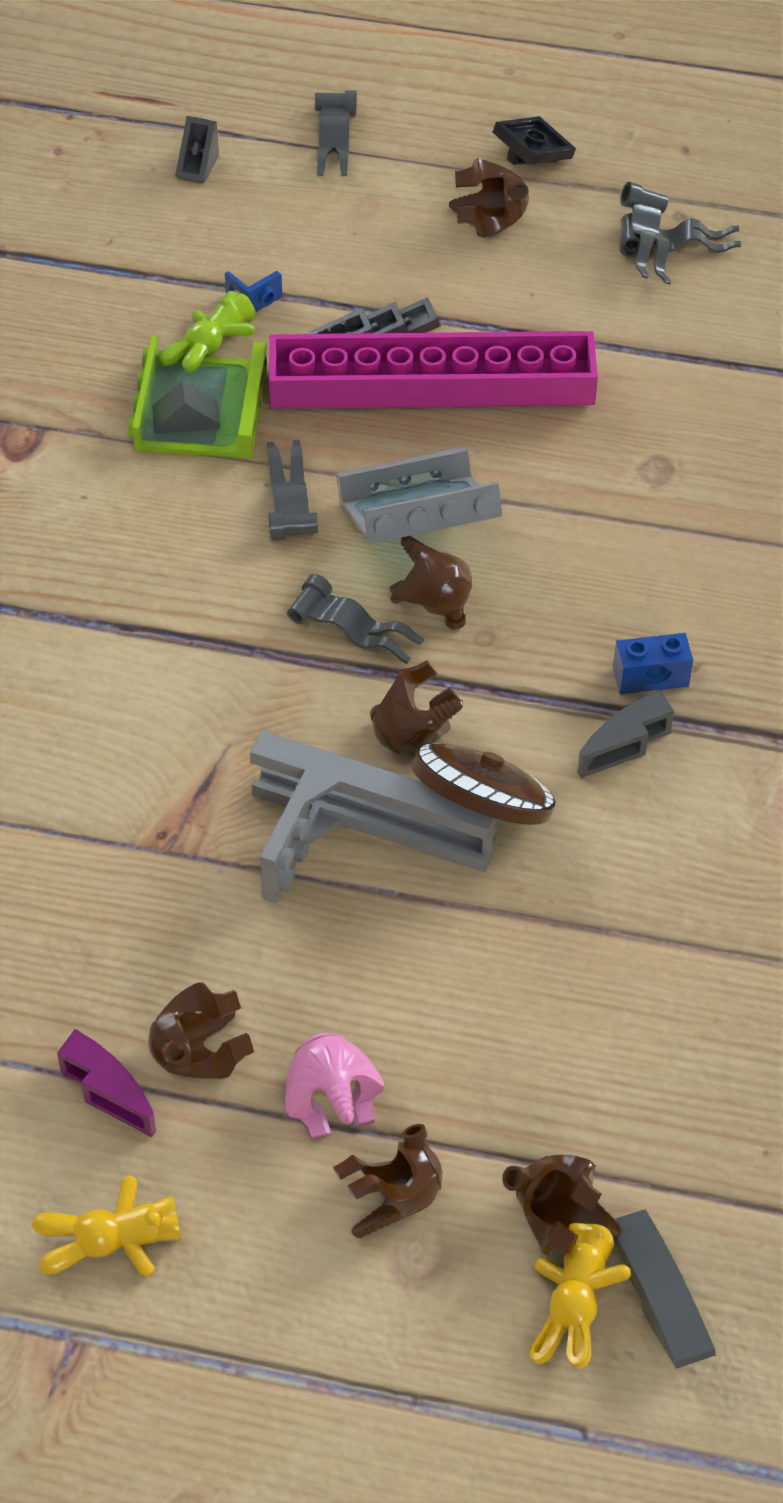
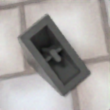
M187 116L175 176L206 182L219 156L217 122Z
M184 380L179 382L152 405L155 434L220 429L217 400Z

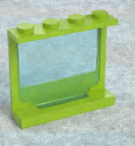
M151 334L149 348H143L142 365L145 368L138 372L137 385L140 392L139 394L135 393L133 396V413H135V417H129L128 437H133L135 451L252 459L268 367L267 342L254 341L251 360L204 357L194 372L186 373L182 366V360L186 355L169 366H161L158 360V335ZM184 380L217 400L220 429L155 434L152 405L179 382Z

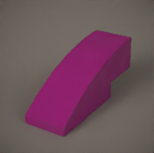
M74 1029L57 1052L61 1073L82 1083L86 1103L153 1137L156 1132L154 1112L135 1079L110 1052L93 1039Z

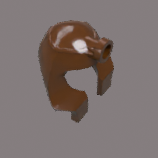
M476 158L473 161L472 167L455 171L456 188L478 186L481 182L482 190L478 193L451 200L449 207L457 210L458 224L467 223L474 226L479 237H487L507 229L523 216L529 203V190L521 177L513 171L498 164Z
M411 536L402 537L400 540L401 546L404 547L406 554H409V557L414 562V567L405 580H400L389 587L392 593L390 597L391 602L398 604L406 601L422 605L431 614L444 616L445 624L448 628H462L466 624L464 605L472 589V575L469 566L455 555L436 551Z
M428 660L417 666L400 670L382 702L375 705L370 711L376 737L384 747L393 752H416L417 748L423 744L435 743L450 731L449 719H452L463 708V700L459 699L450 687L430 700V708L428 710H419L414 702L415 688L438 674Z
M198 982L176 995L160 1012L156 1020L152 1022L149 1029L148 1046L155 1061L167 1072L179 1076L228 1078L237 1063L245 1056L254 1053L249 1034L245 1033L223 1042L217 1052H212L205 1048L203 1042L211 1033L216 1032L217 1029H221L223 1025L230 1022L235 1017L236 1011L241 1009L237 992L231 990L223 994L214 993L203 982Z
M424 1124L411 1125L402 1132L404 1141L398 1143L397 1154L391 1161L368 1163L360 1160L355 1155H351L333 1167L340 1180L360 1170L365 1175L347 1185L351 1194L356 1199L378 1191L385 1198L382 1206L378 1207L370 1215H367L365 1219H362L360 1223H357L352 1228L351 1232L356 1238H363L365 1235H370L372 1232L383 1229L391 1223L426 1209L433 1203L439 1190H441L442 1166L436 1154L429 1148L426 1141L428 1132Z
M573 1155L545 1156L531 1163L527 1168L509 1166L503 1173V1184L508 1190L516 1191L517 1199L541 1247L543 1255L548 1256L553 1248H557L563 1253L570 1255L578 1240V1235L569 1229V1225L572 1223L602 1225L610 1231L612 1236H618L622 1233L620 1224L598 1202L602 1193L593 1187V1175L596 1165L589 1159Z

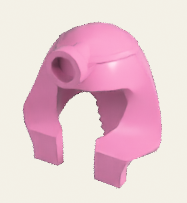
M318 1033L305 1040L295 1051L288 1070L285 1095V1111L288 1116L299 1119L308 1129L311 1140L330 1135L331 1131L323 1107L311 1099L312 1093L320 1089L326 1093L329 1103L335 1109V1114L339 1115V1120L344 1124H350L353 1120L356 1127L374 1123L373 1102L374 1098L384 1090V1082L371 1060L353 1043L348 1041L346 1037L339 1034ZM355 1079V1088L351 1094L350 1083L351 1080Z

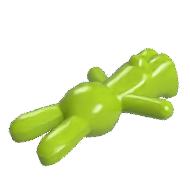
M229 291L213 309L210 316H207L201 310H195L192 314V319L196 323L187 329L184 338L166 347L159 354L158 360L161 366H169L186 354L182 360V366L186 373H192L199 367L205 356L212 355L220 349L223 337L251 336L255 328L249 323L255 320L256 313L250 299L245 294Z

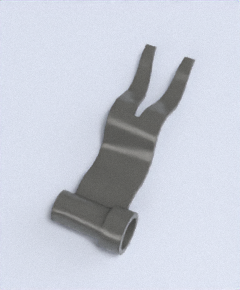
M345 90V93H315V111H321L317 176L324 175L327 155L332 150H336V153H338L341 176H347L350 115H356L357 90Z
M627 182L622 189L620 203L622 206L632 208L631 230H633V233L640 234L641 236L636 257V268L643 278L648 279L649 274L646 270V263L653 242L656 241L654 271L665 284L670 285V279L665 274L669 240L661 237L659 234L661 214L667 208L668 196L643 189L640 184Z
M628 213L621 218L622 235L619 239L620 252L624 256L632 258L637 257L641 236L640 234L633 233V230H631L632 213ZM691 218L681 222L673 229H659L660 236L669 240L668 252L675 251L692 240L700 241L710 251L716 253L741 247V241L715 244L705 237L707 236L709 239L714 240L724 238L731 233L739 232L738 225L721 231L709 230L699 220ZM656 241L653 242V247H655V248H656Z
M293 440L290 482H286L278 448L274 442H267L275 512L269 513L271 540L284 539V535L318 533L317 513H309L300 440Z
M311 574L302 585V592L287 611L290 620L296 624H304L308 617L318 622L335 624L358 647L364 649L373 647L385 648L406 664L411 658L403 652L397 643L386 636L372 637L369 634L378 635L393 631L406 636L419 645L424 641L423 637L419 636L402 622H377L354 599L331 595V584L327 579L318 574Z

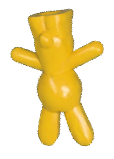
M128 1175L122 1179L115 1213L103 1209H94L80 1216L50 1212L38 1214L31 1223L36 1233L42 1236H75V1241L47 1252L39 1262L40 1271L44 1275L52 1276L68 1269L85 1257H107L122 1247L138 1273L143 1277L150 1276L154 1271V1265L141 1245L182 1239L174 1197L169 1196L133 1207L138 1182L134 1176Z
M572 1223L569 1225V1229L578 1235V1240L570 1255L564 1254V1268L543 1257L538 1258L534 1263L535 1270L539 1274L559 1285L552 1292L549 1302V1318L529 1350V1356L535 1364H544L552 1358L565 1332H568L567 1358L574 1368L580 1369L586 1367L591 1358L589 1326L594 1321L598 1309L594 1290L628 1280L631 1276V1270L624 1264L605 1269L606 1261L615 1244L612 1234L606 1227L597 1224Z

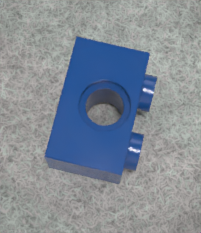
M686 633L616 640L613 670L620 695L689 687L693 657Z

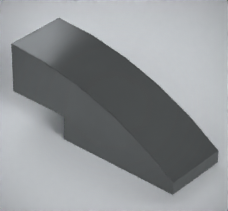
M661 690L625 707L607 720L589 738L580 750L578 764L580 778L644 756L646 754L647 741L671 733L674 710Z

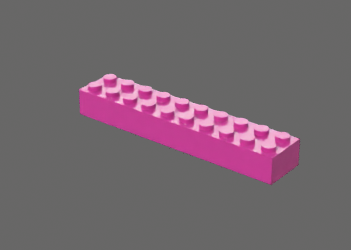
M593 331L269 334L270 409L595 405L598 372Z

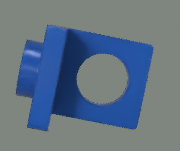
M230 271L225 273L226 293L234 291L233 285H235L240 293L245 294L250 299L255 312L269 306L282 297V274L278 271L273 272L249 287Z

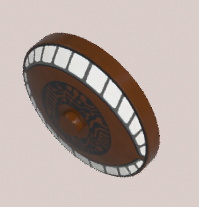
M427 743L417 748L411 763L414 774L436 793L467 809L495 819L526 825L542 824L550 819L556 804L553 794L542 783L492 752H483L452 744Z

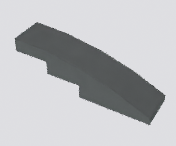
M427 297L401 310L398 309L395 302L366 315L362 307L305 334L426 333L441 327Z
M646 1209L616 1218L615 1220L622 1227V1233L618 1236H613L614 1243L621 1253L625 1265L631 1270L629 1279L642 1299L643 1313L675 1368L677 1369L716 1356L714 1345L689 1289Z

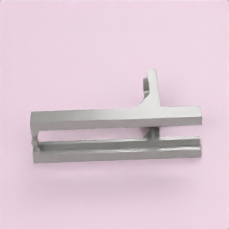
M261 730L250 751V763L262 767L260 778L254 780L252 784V796L286 807L260 856L264 900L277 904L282 892H288L291 888L295 876L294 868L297 862L302 863L305 860L309 844L339 825L486 872L496 850L497 837L493 835L498 830L496 826L498 819L456 804L436 793L421 781Z

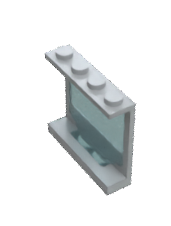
M465 447L336 473L340 505L369 544L502 516L499 484L493 482L479 485L471 476L468 450Z

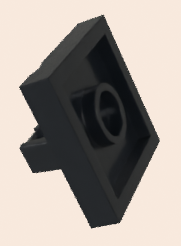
M540 116L499 121L495 123L492 132L509 147L507 160L513 165L523 163L532 165L539 162H558L559 160L572 159L576 150L569 141Z

